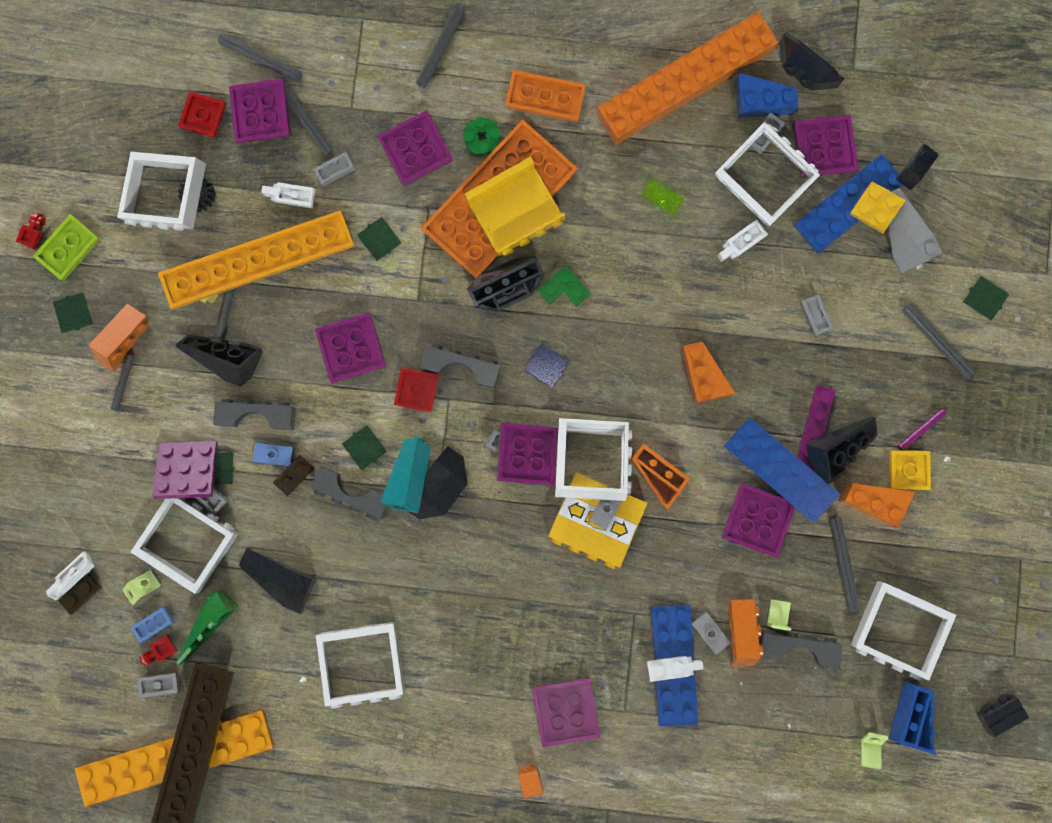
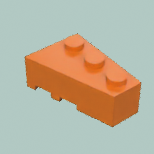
M127 303L88 345L95 360L114 373L140 335L146 331L148 327L147 318Z
M703 342L685 345L681 348L694 404L735 394Z
M642 444L630 459L664 510H668L690 478L645 444Z
M853 483L846 485L839 501L886 525L899 527L915 492Z
M755 599L731 600L728 604L729 630H731L732 639L730 648L733 650V660H730L731 667L755 666L763 656L762 644H759L758 638L761 637V627L757 625L756 618L759 617L758 605H755Z

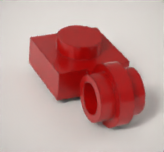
M38 212L32 213L29 217L30 226L22 224L15 242L36 250L43 232L36 229L43 227L46 222L43 214Z
M166 635L151 644L150 648L153 653L149 650L139 656V662L146 667L155 661V656L161 662L178 650L170 636Z

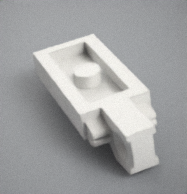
M277 182V184H273V187L262 186L261 193L263 196L271 197V201L276 203L313 208L316 189Z
M755 220L727 240L723 245L725 250L720 252L717 257L721 262L729 256L732 259L739 257L765 238L768 233L758 220Z
M85 551L82 552L55 577V583L46 590L47 596L58 600L95 566L90 555Z
M686 656L647 661L649 681L689 677L694 675L693 671L703 669V662L701 660L692 661L691 657Z

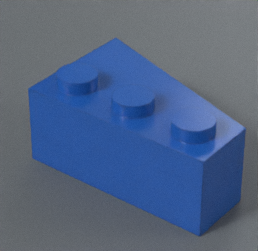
M738 73L735 80L737 118L768 116L770 112L774 115H793L798 108L797 88Z
M904 681L889 739L898 744L936 755V749L933 747V736H935V729H933V717H935L934 691Z

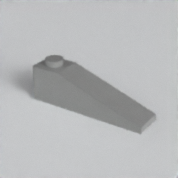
M897 188L892 193L906 201L889 225L888 237L891 240L892 258L900 273L931 260L943 252L934 235L901 188Z

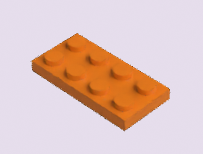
M513 70L505 108L578 123L586 84Z

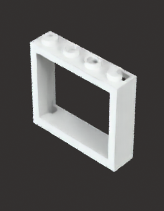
M764 122L717 170L714 176L769 227L820 174L817 173L818 170L814 164H808L804 160L805 156L799 150L795 151L790 147L791 143L784 136L781 138L776 133L777 129ZM762 134L809 177L772 216L726 173Z
M130 152L117 218L124 220V224L132 226L140 224L147 228H152L154 225L164 230H168L169 227L177 231L184 229L193 230L206 163L196 157ZM143 166L188 170L179 218L134 214Z
M559 418L555 497L626 501L627 494H631V482H628V476H631L632 465L628 464V458L631 459L632 447H628V441H632V430H629V422ZM566 433L621 436L620 489L564 486Z
M187 498L165 499L133 547L131 553L194 594L201 593L239 533L235 532V528L229 523L223 524L218 521L219 517L211 512L209 514L204 512L203 507L196 502L190 503L186 500ZM173 503L225 535V538L197 580L145 547Z
M877 581L851 646L855 647V652L867 656V653L873 655V660L885 665V662L891 663V668L901 673L904 670L911 672L909 676L921 681L924 678L929 681L956 615L891 585ZM885 593L942 618L921 670L864 645Z
M396 622L323 632L316 635L325 706L340 708L343 707L344 703H350L351 706L362 704L364 700H370V703L382 701L381 698L384 697L394 700L401 698V695L405 693ZM389 632L396 688L332 698L325 642Z

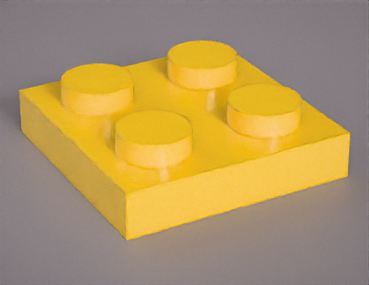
M872 181L850 215L884 234L906 200Z
M889 451L890 489L931 490L930 451Z

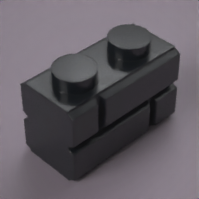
M923 144L897 176V181L907 189L912 190L938 158V153Z
M1003 694L997 698V702L983 705L980 708L981 711L976 713L989 735L996 737L1029 718L1016 696Z

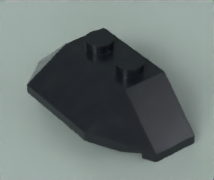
M785 32L779 42L782 68L785 69L789 76H794L803 87L810 90L834 89L840 86L845 78L839 75L829 63L801 41L790 36L789 33Z
M536 256L514 258L481 274L467 288V291L475 307L498 312L532 296L544 273Z
M447 446L426 473L419 512L409 513L419 520L446 515L468 484L465 461L462 455Z

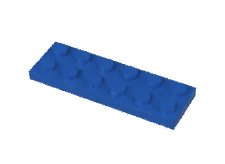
M881 154L793 226L813 250L819 254L859 221L851 216L850 213L870 183L873 181L892 192L903 186L896 179L899 173Z
M750 417L724 445L728 451L813 524L840 495V493L827 484Z
M691 605L651 607L654 660L686 656L691 657L692 661H694ZM693 671L694 675L689 677L656 681L659 726L698 724L695 671Z

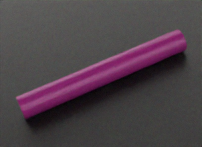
M942 408L904 439L898 445L899 449L904 451L946 415L945 410Z

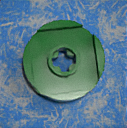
M477 117L475 120H472L464 130L463 138L466 148L477 156L490 155L501 142V132L498 125L484 117ZM485 133L487 139L479 141L478 135Z

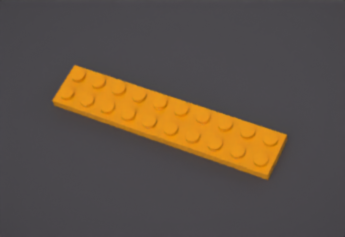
M340 210L159 272L158 275L169 306L174 310L352 248L354 244Z
M264 709L221 722L209 768L274 748ZM174 737L76 767L75 772L84 806L93 805L162 783Z

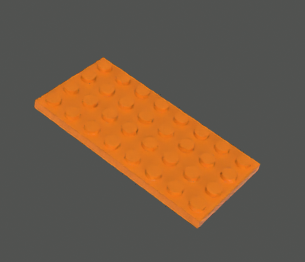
M523 119L421 227V230L475 279L483 274L498 258V254L468 205L464 194L530 156L535 163L536 171L552 198L578 171V168Z

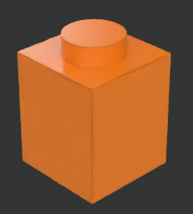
M532 764L521 767V770L518 771V778L524 799L543 794L538 767L532 766Z

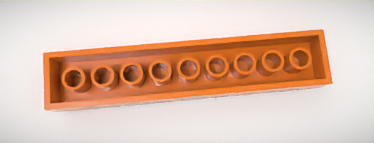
M758 11L597 107L596 115L614 144L618 145L773 53L779 42Z

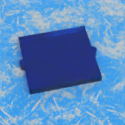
M541 344L535 355L531 356L532 359L525 368V371L553 388L559 377L563 376L562 373L569 364V361Z

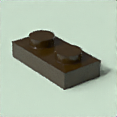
M299 454L274 480L273 484L289 496L315 468Z
M86 574L58 602L70 615H73L102 587L90 574Z

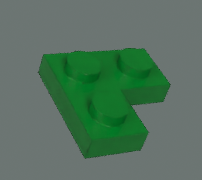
M566 265L537 289L538 293L549 305L564 293L577 307L591 294Z

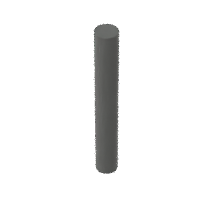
M235 288L226 291L216 338L223 339Z
M126 356L111 410H119L133 364V356Z

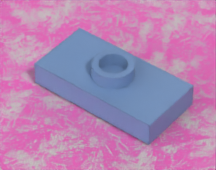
M255 443L252 462L289 466L293 460L294 448Z
M163 606L130 628L138 642L142 644L175 623L166 606Z

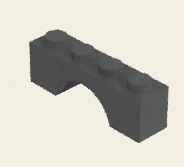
M432 344L431 347L426 346L420 366L422 370L441 375L449 366L463 365L474 373L477 385L491 389L496 388L501 366L497 365V361L491 359L482 361L479 360V356L468 354V357L463 356L460 351L450 349L448 352L442 350L443 347Z
M221 399V402H215L213 425L238 427L243 418L250 414L259 413L268 420L272 429L294 430L296 408L290 406L289 402H278V405H271L269 401H259V404H252L250 400H240V403H233L231 399Z
M319 466L310 488L315 489L313 493L322 497L326 494L332 497L331 501L340 505L344 502L350 505L349 509L359 513L362 510L367 513L366 517L377 521V518L383 519L388 506L380 502L383 493L376 490H371L362 497L350 496L342 488L340 474L322 466Z
M766 629V632L761 631L759 644H762L763 658L781 660L788 650L795 647H805L812 653L816 664L840 669L843 645L838 643L835 638L825 637V640H817V636L805 634L804 638L797 637L798 633L786 632V635L778 634V630Z

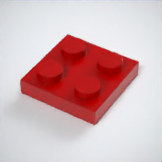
M189 91L178 127L216 139L227 103Z
M401 367L394 405L432 413L439 375Z

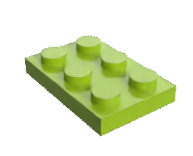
M69 214L32 257L64 282L101 239L73 215Z

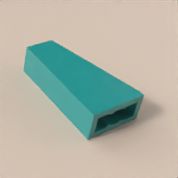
M414 437V439L405 438L380 500L384 505L394 510L419 512L431 449L430 446L424 443L425 440L419 437Z

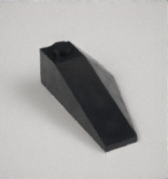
M187 335L176 343V347L224 381L239 387L243 386L253 377L262 355V349L247 343L240 342L239 345L229 344L228 340L214 342L210 338Z
M870 417L819 436L806 444L809 463L827 484H831L846 473L845 468L849 463H854L857 460L856 455L860 450H865L878 435L876 417Z
M246 548L239 563V567L283 607L302 614L317 578L249 548Z

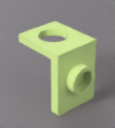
M149 570L129 581L122 590L131 604L134 605L141 597L156 590L161 585L152 571Z
M771 599L767 626L791 631V628L787 626L791 603Z
M867 733L861 739V766L879 770L882 768L881 745L888 740V736Z

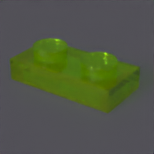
M651 179L641 197L672 216L684 199Z

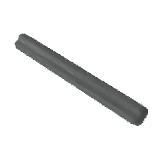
M456 4L416 81L419 87L425 88L465 12L464 6Z
M223 33L219 35V44L296 82L301 80V71Z
M286 85L288 105L323 154H329L332 152L331 146Z
M908 304L903 308V313L966 379L975 374V370L912 304Z
M839 516L830 518L848 611L851 613L860 611L842 519Z

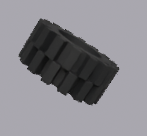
M203 178L201 187L203 189V196L199 199L197 212H202V209L204 211L208 210L206 207L209 206L211 208V201L215 202L213 196H216V193L213 191L215 189L205 178ZM180 183L179 186L181 187V189H178V192L180 193V195H178V198L181 200V203L185 183Z

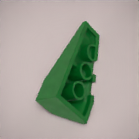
M223 590L213 591L206 598L207 602L203 605L178 656L177 665L185 663L238 607Z

